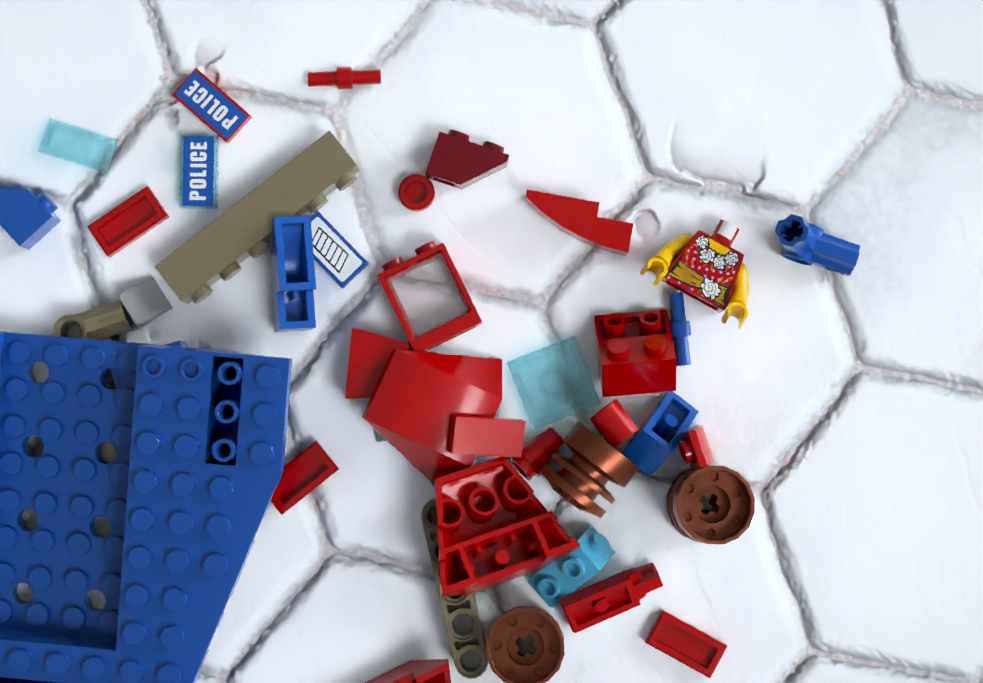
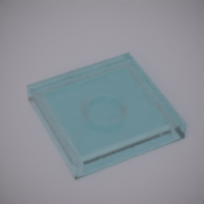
M575 336L507 362L533 430L601 404Z

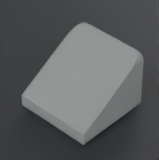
M154 277L118 295L132 320L139 327H144L173 308Z

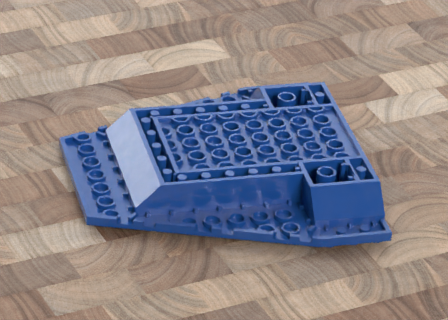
M0 331V683H196L209 652V646L214 634L222 621L227 603L234 592L255 542L254 539L271 504V498L284 473L292 358L263 356L220 349ZM39 361L46 364L49 369V376L43 383L38 382L32 373L34 365ZM110 368L117 369L122 375L121 384L116 389L110 388L105 382V373ZM33 435L38 436L44 445L43 452L39 456L31 454L27 447V442ZM104 442H109L116 448V458L111 463L104 462L99 454L100 446ZM26 509L33 510L38 516V525L35 529H29L23 524L22 515ZM98 516L106 517L111 523V531L107 536L98 534L94 528V521ZM20 583H26L32 588L33 598L30 602H24L18 597L17 587ZM91 590H99L104 594L106 603L103 609L94 608L90 604L89 594Z

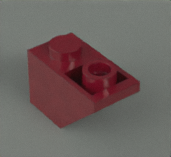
M450 129L448 134L439 131L425 174L430 180L462 190L506 168L509 162V154L503 153L504 147L492 142L484 141L483 146L470 142L469 135Z

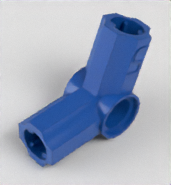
M790 214L786 219L778 221L775 233L780 238V244L783 246L782 257L803 265L812 266L814 264L841 275H851L860 254V245L825 234L822 228L807 223L801 216Z

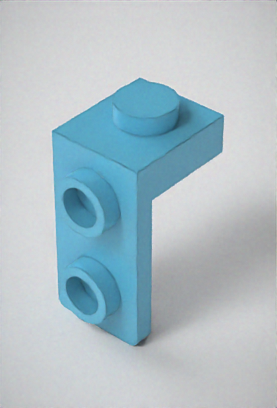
M592 525L581 532L576 538V541L581 545L578 549L544 566L528 580L529 584L549 607H554L559 603L558 599L571 594L599 573L615 554L606 537L598 533Z

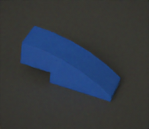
M310 216L272 218L271 288L274 332L306 331L316 328L313 291L316 289Z

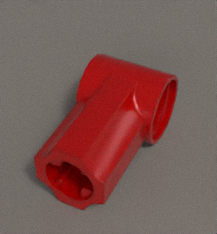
M617 399L610 402L590 418L597 433L614 448L639 429Z

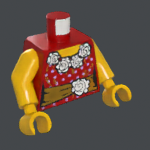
M721 219L712 236L698 230L694 235L683 233L663 244L655 256L640 271L642 276L646 271H652L656 276V280L653 282L655 286L662 281L718 313L725 311L721 318V322L726 324L729 316H733L738 319V329H741L748 317V309L746 307L749 296L748 268L742 262L744 254L731 247L739 232V228Z

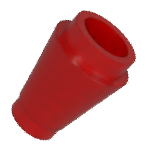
M549 427L546 431L523 444L522 458L511 457L510 461L517 471L530 481L534 476L539 477L541 475L540 469L544 464L548 465L553 459L550 456L554 452L557 453L564 441L553 428Z

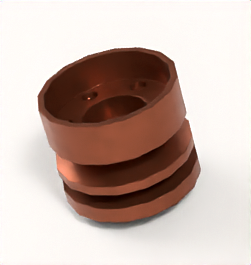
M577 421L563 440L574 454L568 459L554 452L550 457L563 466L561 471L557 474L544 464L539 472L545 476L552 489L580 511L596 515L601 519L606 511L597 505L594 499L599 494L613 504L615 498L604 486L608 481H611L625 488L639 468L601 437Z
M705 466L702 468H689L682 471L671 482L666 494V513L671 525L682 536L705 544H726L738 539L749 528L755 513V497L749 483L737 471L728 467ZM701 497H711L709 499V504L713 506L711 511H701L703 508L702 503L699 502Z
M517 606L504 612L493 623L486 639V657L490 667L505 683H545L559 670L565 655L564 635L558 622L547 611L535 606ZM528 635L534 638L532 645L536 650L534 652L527 650L525 654H521L518 651L520 645L516 642V639L518 637L525 639Z

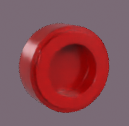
M412 174L400 183L398 195L405 208L410 211L420 212L432 205L435 198V189L432 182L426 176Z

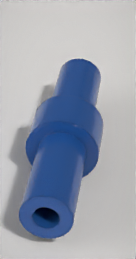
M683 292L669 293L672 321L669 325L672 338L674 339L677 358L676 366L691 365L688 336H691L690 321H686Z

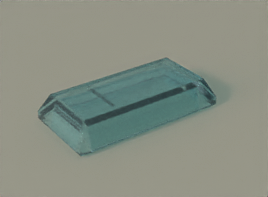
M49 117L38 152L107 174L118 139Z

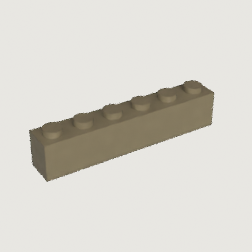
M329 130L158 263L155 268L182 302L189 304L193 301L197 304L213 292L210 287L222 278L224 281H227L235 276L242 269L239 264L249 256L255 259L270 248L271 245L268 242L272 237L273 217L302 216L307 211L311 214L315 213L328 202L326 196L337 188L339 191H343L353 184L357 179L355 174L360 170Z

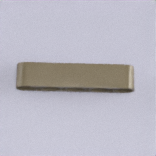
M433 498L424 505L421 512V520L453 660L459 674L468 679L477 678L486 671L488 666L486 643L474 593L441 597L439 556L436 552L438 545L437 524L433 523L428 517L429 508L436 504V500ZM459 614H467L473 619L474 625L469 631L460 632L454 627L453 619ZM468 650H474L481 655L482 662L475 668H469L462 663L461 656Z

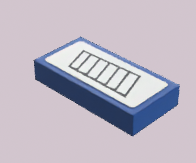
M319 211L311 217L314 260L344 289L369 263Z

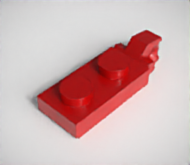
M652 562L640 567L624 570L558 600L572 632L577 633L641 605L639 600L645 597L646 593L662 587L663 583Z

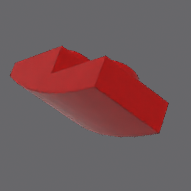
M703 425L688 428L687 431L680 433L682 441L678 445L685 463H690L691 468H702L714 462Z

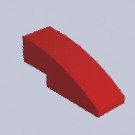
M527 189L525 202L560 231L580 242L603 251L627 255L633 223L597 217L600 202Z

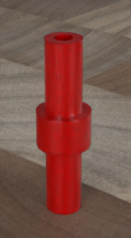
M337 67L336 71L308 72L309 87L337 86L338 89H353V85L381 84V69L352 70V67Z

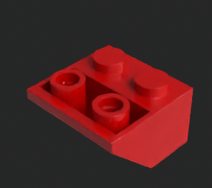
M666 309L594 315L602 397L676 391L677 358Z

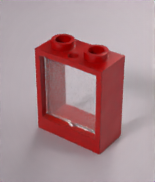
M434 241L415 249L416 256L404 262L401 257L385 263L381 266L384 272L377 274L414 351L427 352L483 324L444 243L436 246Z

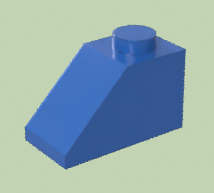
M0 188V225L20 247L30 250L62 221L54 213L58 209L57 205L44 192L38 195L28 189Z
M668 391L635 432L621 454L650 477L673 453L681 440L680 433L687 431L699 411L674 391Z

